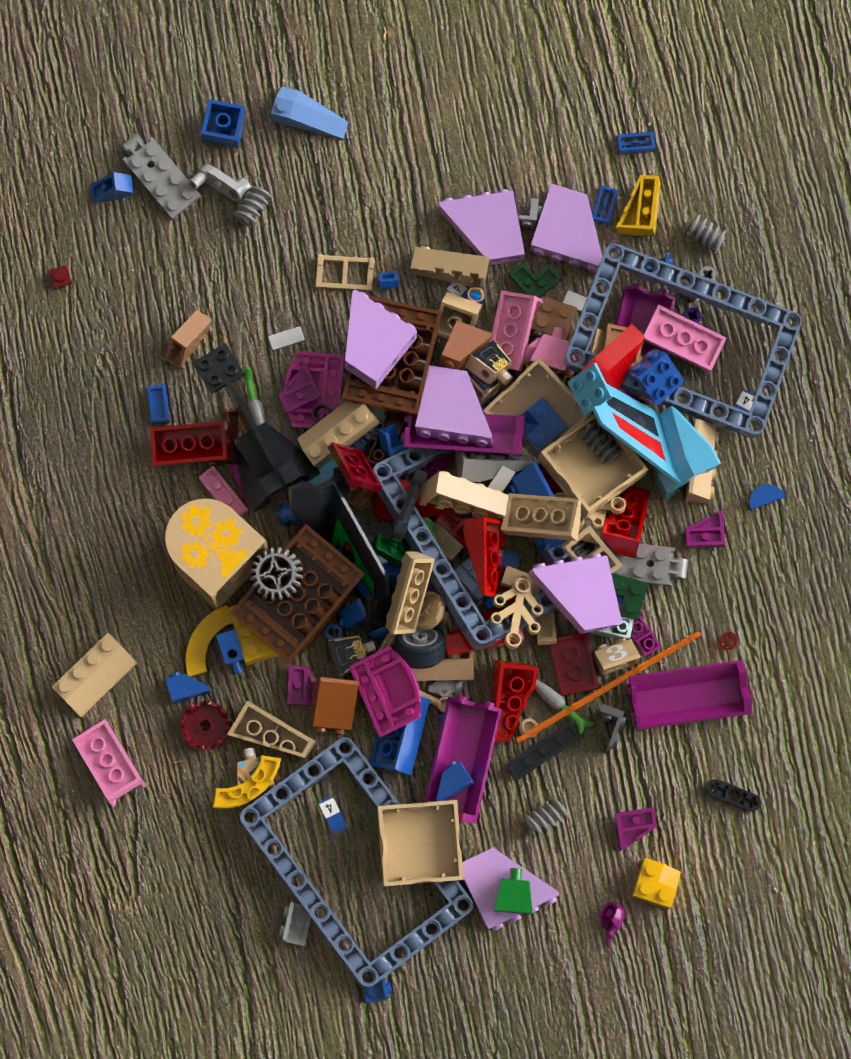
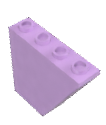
M551 184L530 251H533L538 256L546 255L554 261L569 262L573 267H585L588 271L596 273L602 259V253L587 194Z
M504 189L494 194L485 192L475 197L466 195L462 196L461 199L453 200L452 198H447L439 202V212L478 256L489 257V265L524 260L525 253L513 191Z
M354 289L351 300L345 369L377 389L416 340L417 330L412 324L402 321L397 314L387 311L379 302L370 300L364 292H358Z
M429 365L415 425L416 434L423 438L433 437L442 441L452 440L461 444L472 443L480 447H492V434L468 372Z
M601 554L589 556L590 559L583 560L582 557H577L567 563H564V560L553 562L549 566H545V563L534 565V568L529 571V576L580 634L616 628L622 624L607 556L601 557Z
M491 848L462 862L464 882L487 930L497 931L504 927L503 923L509 920L513 923L522 918L521 914L494 912L501 879L510 878V868L522 869L521 880L530 881L532 913L540 910L538 906L544 903L548 906L557 902L556 897L560 895L557 890L495 848Z

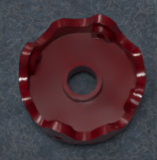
M211 701L193 703L187 707L181 719V731L184 739L190 746L202 751L212 750L222 745L228 737L230 721L226 711L220 705ZM208 721L211 723L209 731L205 732L200 729L202 722Z

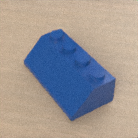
M537 463L514 476L507 485L508 492L512 494L554 497ZM534 537L536 546L540 547L542 552L564 542V540Z
M420 696L421 717L383 737H379L378 733L376 734L369 761L372 767L397 774H412L430 703L429 699Z

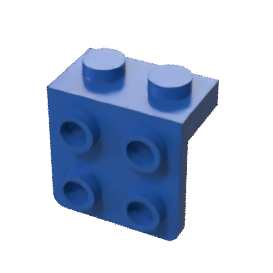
M657 349L649 351L646 357L634 364L627 373L630 379L641 383L656 405L662 403L684 382V379L667 353Z

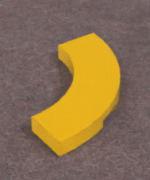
M227 605L207 615L194 630L186 652L188 676L193 677L207 672L206 654L211 640L222 629L233 624Z
M261 755L257 769L247 781L231 788H216L213 808H235L259 797L274 780L281 758Z

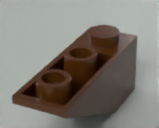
M389 411L384 422L386 426L392 424L397 426L400 439L402 431L406 426L404 422L405 416ZM379 437L376 438L367 457L368 462L374 465L390 457L381 450Z

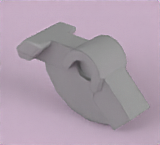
M437 680L430 685L428 692L440 698L450 697L454 693L461 692L463 682L462 680H459L457 683L452 680Z

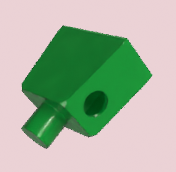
M510 868V878L501 879L494 912L532 914L530 881L521 880L522 869Z

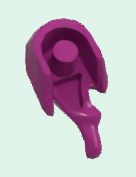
M615 902L607 903L599 915L601 926L605 928L607 925L605 939L607 947L610 946L614 932L621 929V923L625 918L624 908Z

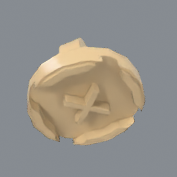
M431 591L426 592L416 627L429 630L439 623H447L449 614L445 612V602L439 594Z

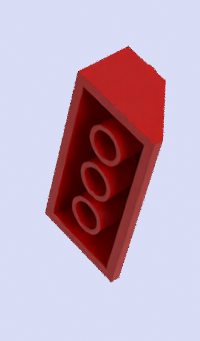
M216 421L150 428L153 466L228 459L231 445L230 422Z

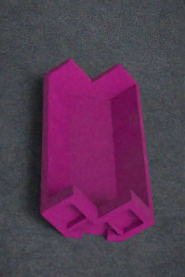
M638 283L624 286L615 325L628 328L633 324L638 330L645 333L657 306L660 305L673 311L676 298L664 289L650 292ZM645 341L640 355L644 359L651 350L657 349L662 352L664 350ZM619 388L620 392L642 404H652V401Z
M405 414L404 422L408 426L405 428V431H402L401 443H404V447L521 454L525 416L484 414L492 434L493 445L492 447H480L472 443L461 444L452 440L442 441L433 437H420L416 434L415 428L417 417Z
M743 660L628 676L629 684L625 685L626 694L630 696L632 711L630 712L631 723H635L637 730L752 714V698L748 689L747 670Z
M456 695V698L448 697L424 803L437 801L436 798L442 774L447 770L446 766L454 761L457 763L461 762L473 779L474 784L449 800H457L459 821L476 824L502 709L494 707L495 703L483 701V704L467 701L468 697Z

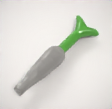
M251 368L243 369L245 373L243 379L250 401L247 408L250 418L255 427L265 422L262 403L256 398L252 382Z
M536 680L535 690L551 708L562 711L568 707L565 705V699L559 693ZM575 712L567 715L577 725L579 735L584 732V729L593 727L595 724L580 718Z

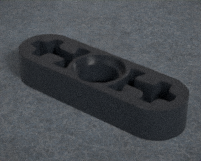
M713 779L706 786V792L710 797L748 812H755L761 806V799L758 795L721 780ZM716 783L718 784V788L721 790H724L725 787H728V789L725 791L724 798L721 797L723 793L720 791L712 793L713 789L710 788V785L714 786V784ZM735 790L738 792L739 798L737 801L729 799V791ZM743 794H746L744 799L751 800V798H754L757 806L754 805L750 808L748 802L743 801V805L739 804V802L742 800Z

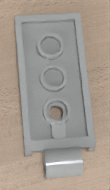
M135 134L122 144V148L129 155L128 158H123V162L172 220L201 198L197 190H192L188 186V179L152 136L145 144L139 135ZM149 162H154L155 166L153 168H149L147 164Z
M601 539L623 565L614 574L662 586H671V578L676 580L686 579L688 560L673 558L675 547L639 544L636 558L616 554L608 543ZM594 544V550L599 546V544ZM602 551L600 553L601 557H608L609 566L614 564L613 560L608 556V554L605 551ZM653 561L654 566L648 567L647 562Z

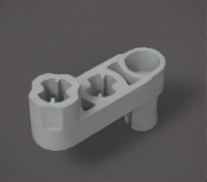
M204 164L197 171V174L188 180V186L192 190H197L199 186L206 182L236 202L242 199L250 191L251 187L245 178H238L235 181L209 164Z

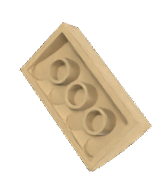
M508 494L506 515L503 517L501 531L506 535L577 541L581 515L580 499Z

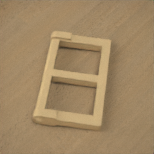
M318 254L316 288L372 291L374 258ZM323 261L343 262L342 284L322 282ZM348 262L368 263L367 285L347 284Z
M589 524L579 531L577 541L567 540L562 544V548L572 559L577 558L570 548L586 534L590 533L599 546L584 559H590L589 556L605 551L614 562L610 566L611 573L616 572L623 566Z

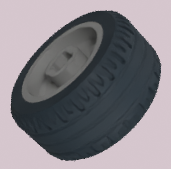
M436 626L429 630L416 627L415 633L396 634L395 652L401 655L410 668H431L439 664L446 655V637L443 631Z

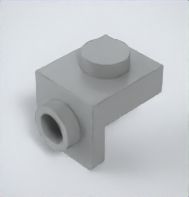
M531 198L530 215H518L519 225L525 228L536 226L537 217L541 216L542 206L538 205L539 199Z

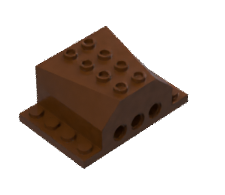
M368 296L370 300L382 304L390 313L397 314L405 323L412 324L417 330V337L377 389L348 371L342 401L355 404L364 403L369 407L417 417L429 365L432 366L442 312Z
M307 524L304 525L282 551L283 554L286 549L289 550L288 557L291 554H295L296 557L293 562L295 560L301 562L296 567L303 568V571L297 572V574L303 576V579H296V581L301 583L300 587L294 584L293 587L296 589V593L290 589L288 591L290 594L289 598L283 593V600H279L278 595H276L275 600H271V594H269L268 598H264L265 591L259 594L257 591L260 586L257 588L252 586L230 612L232 616L289 664L302 649L307 652L325 631L326 627L336 618L339 611L356 594L353 589L366 575ZM277 558L280 568H291L289 562ZM275 567L276 570L272 572L271 576H274L278 581L277 578L280 577L279 575L282 572H279ZM292 574L283 578L282 588L290 582ZM262 580L266 587L276 589L273 580Z

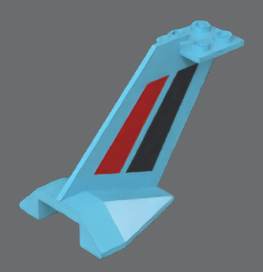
M593 363L567 382L584 416L593 411L600 426L653 465L656 484L664 500L680 491L679 487L699 474L708 473L721 464L713 447L674 406H670L662 413H658L606 383L597 363Z

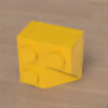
M644 858L632 898L669 910L672 907L681 872L663 863Z

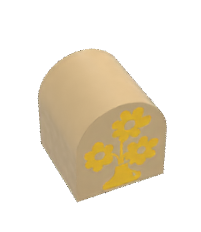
M197 499L184 504L172 515L166 528V547L177 573L215 610L222 607L251 576L250 569L253 567L252 562L254 558H257V555L265 557L263 554L264 550L269 555L266 540L232 508L214 499Z

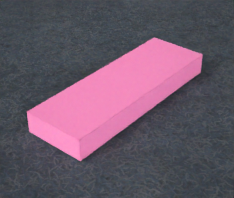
M214 466L198 477L215 500L228 505L240 517L248 512L247 507Z

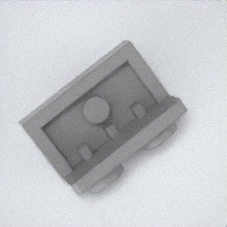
M290 902L289 906L285 905L283 917H286L285 925H281L279 936L282 937L281 942L305 947L311 918L301 904Z

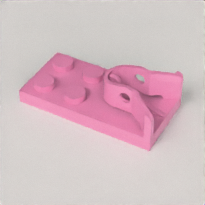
M501 290L490 342L495 340L511 360L509 369L522 371L534 313L539 305L543 304V299L532 295Z
M660 305L657 306L644 333V341L702 368L705 372L704 375H708L711 372L726 340V337Z
M106 719L72 739L112 807L116 806L117 798L137 786L146 787V784L141 779Z

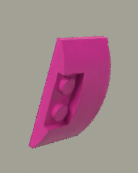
M299 351L296 354L298 356L290 364L284 388L298 373L303 364H307L321 398L288 412L292 427L312 428L318 422L312 417V409L319 403L326 404L333 411L340 406L345 355ZM326 407L320 408L317 411V419L319 420L328 415Z
M390 646L349 666L355 681H359L358 689L379 737H383L421 717V697L415 676L401 655L392 650Z

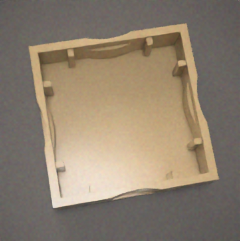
M541 358L534 361L505 391L483 410L486 414L521 416L543 397L567 427L538 452L524 436L522 452L535 455L536 458H538L542 450L562 436L574 431L579 424L592 414L591 412L587 416L583 415L572 391Z
M595 414L579 424L574 431L562 436L542 450L537 458L567 498L581 500V515L584 519L640 480L648 471V468L631 448L604 428L600 433L608 432L605 439L613 438L610 445L618 444L615 451L623 450V452L607 466V463H600L602 457L596 458L597 451L591 452L592 445L586 446L588 439L581 440L582 434L597 423L596 428L601 427Z
M457 800L377 806L383 886L464 880L462 853L458 836L459 816Z

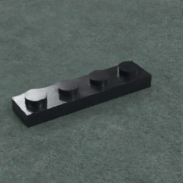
M569 721L506 764V767L515 780L519 781L576 742L581 736L571 721Z

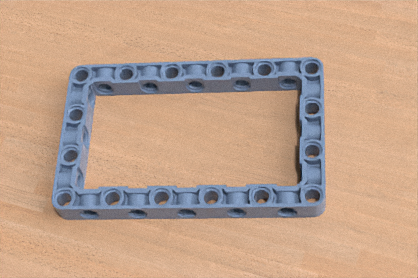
M614 243L607 246L564 357L565 366L570 370L580 373L597 356V354L588 351L618 270L628 271L643 280L654 284H662L677 293L688 297H696L711 306L724 311L730 310L740 314V317L776 328L775 330H777L778 334L770 348L764 365L765 370L757 384L749 413L681 386L660 403L667 407L674 406L680 412L745 437L756 438L759 436L766 425L802 324L801 316L792 310ZM609 252H615L618 258H611ZM644 266H651L653 272H647ZM680 279L687 280L689 285H682ZM602 286L605 289V292L599 293L596 290V287ZM716 293H722L724 299H718ZM751 306L758 307L759 313H754ZM788 319L794 322V327L787 324ZM583 321H590L592 323V327H585L583 325ZM774 354L781 355L782 361H777ZM570 356H578L579 362L571 361ZM627 374L620 389L651 400L641 383L630 379ZM762 389H768L770 396H765L762 393ZM677 397H685L686 403H680ZM713 410H719L722 413V417H716ZM749 423L756 424L757 431L751 430Z
M410 447L375 465L373 470L383 486L380 492L377 493L395 522L401 511L397 505L403 506L407 495L398 477L404 474L408 475L417 468L421 469L428 462L437 458L441 459L455 452V450ZM410 457H415L417 461L411 460ZM377 473H383L385 477H380ZM508 486L503 490V493L507 495L509 494ZM414 507L404 537L413 551L435 559L430 580L443 598L445 605L470 646L476 650H481L505 638L510 633L511 622L509 618H512L513 614L503 619L498 626L492 625L490 620L485 622L418 510ZM416 537L423 538L424 542L418 541ZM562 544L540 552L548 566L552 565L555 561L564 560V563L571 562L572 559L562 548ZM553 552L558 553L560 558L555 557ZM436 569L442 570L444 574H439ZM544 592L534 596L537 603L543 606V613L539 617H534L531 614L530 610L532 607L527 601L523 602V605L534 621L558 610ZM541 601H545L548 607L544 606ZM456 602H461L464 607H459ZM534 608L535 612H540L538 608ZM522 616L520 619L519 630L528 626L522 618ZM498 617L493 618L494 621L499 622ZM476 635H481L484 640H479Z
M341 738L247 806L240 814V823L359 985L363 988H371L465 918L471 912L473 902L457 880L431 882L436 890H439L446 898L447 905L372 962H369L265 821L270 814L276 810L279 811L297 798L300 792L319 782L339 764L347 766L355 782L364 794L371 798L376 807L399 805V802L354 742L349 738ZM341 745H348L350 751L342 753L339 747ZM314 767L318 769L319 774L317 776H310L308 770ZM371 776L373 778V783L368 785L363 782V777ZM278 791H285L287 797L280 800L277 798L276 793ZM247 814H253L256 819L254 822L248 823L244 817ZM275 845L279 851L277 854L272 855L268 852V847ZM300 877L302 884L300 886H293L291 879ZM458 902H466L468 909L465 911L459 910L457 907ZM321 908L326 912V916L324 918H317L315 911ZM434 925L436 933L434 935L428 934L426 926ZM342 940L347 941L349 949L341 950L338 943ZM400 948L405 952L404 958L398 959L395 957L394 951ZM366 972L371 973L373 976V981L370 983H366L362 979V975Z

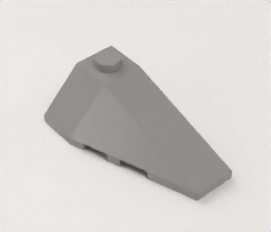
M455 450L458 477L466 478L472 483L493 479L502 466L514 472L525 470L535 463L539 466V461L532 454Z

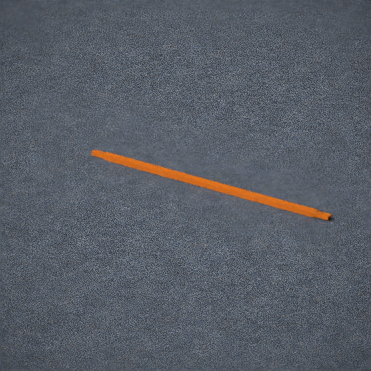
M697 631L528 730L525 734L516 738V741L520 743L625 682L628 680V676L640 673L701 636L700 632Z

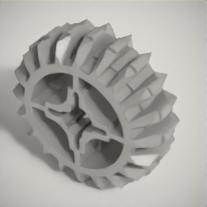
M278 547L277 553H275L274 548H270L271 554L269 555L264 550L263 554L265 557L262 558L260 555H257L256 557L260 562H252L257 567L256 569H250L251 573L256 574L250 577L251 581L257 580L253 587L257 588L260 586L257 592L261 594L265 591L264 598H268L269 594H271V600H275L276 595H278L279 600H283V593L289 598L290 594L288 591L290 589L296 593V589L293 587L294 584L299 587L301 586V583L296 581V579H303L302 575L297 574V572L303 571V568L296 567L301 562L299 560L293 562L296 555L291 554L288 557L289 550L287 549L282 554L281 547ZM277 558L289 562L291 568H280ZM271 560V568L261 574L263 566ZM275 567L279 572H282L279 575L280 577L277 578L278 581L274 576H271L272 572L276 570ZM292 574L290 582L282 588L283 578ZM262 580H273L276 589L266 587Z

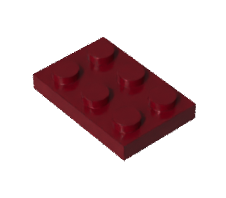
M331 442L328 449L332 458L337 463L339 471L346 479V483L351 487L363 488L366 491L380 492L383 486L363 451Z
M587 633L556 638L557 644H549L561 696L599 689Z

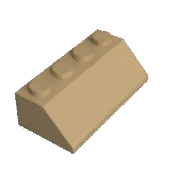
M345 401L297 439L311 463L321 469L333 459L328 449L331 442L351 446L378 425L380 421L369 406H366L364 403L355 404Z
M695 419L693 427L714 449L715 443H718L719 432H716V425L701 419ZM716 469L708 473L699 474L687 482L685 502L708 504L710 498L713 499L714 487H711V481L715 480Z
M416 551L405 552L402 558L401 571L397 577L396 589L392 595L390 611L387 613L385 626L391 634L415 633L434 565V558Z
M107 633L52 688L82 717L137 662Z
M473 652L452 656L445 655L439 664L431 668L410 669L416 681L474 680Z

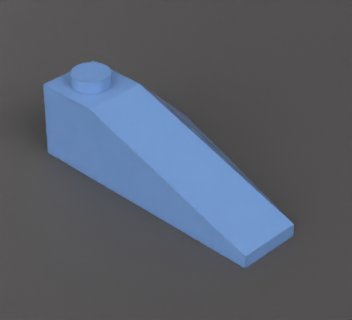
M283 86L275 98L271 112L273 122L344 140L348 121L301 91Z

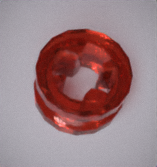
M726 632L720 638V645L725 650L734 649L738 643L737 635L733 632ZM726 636L733 638V645L729 646V644L726 645L724 643Z

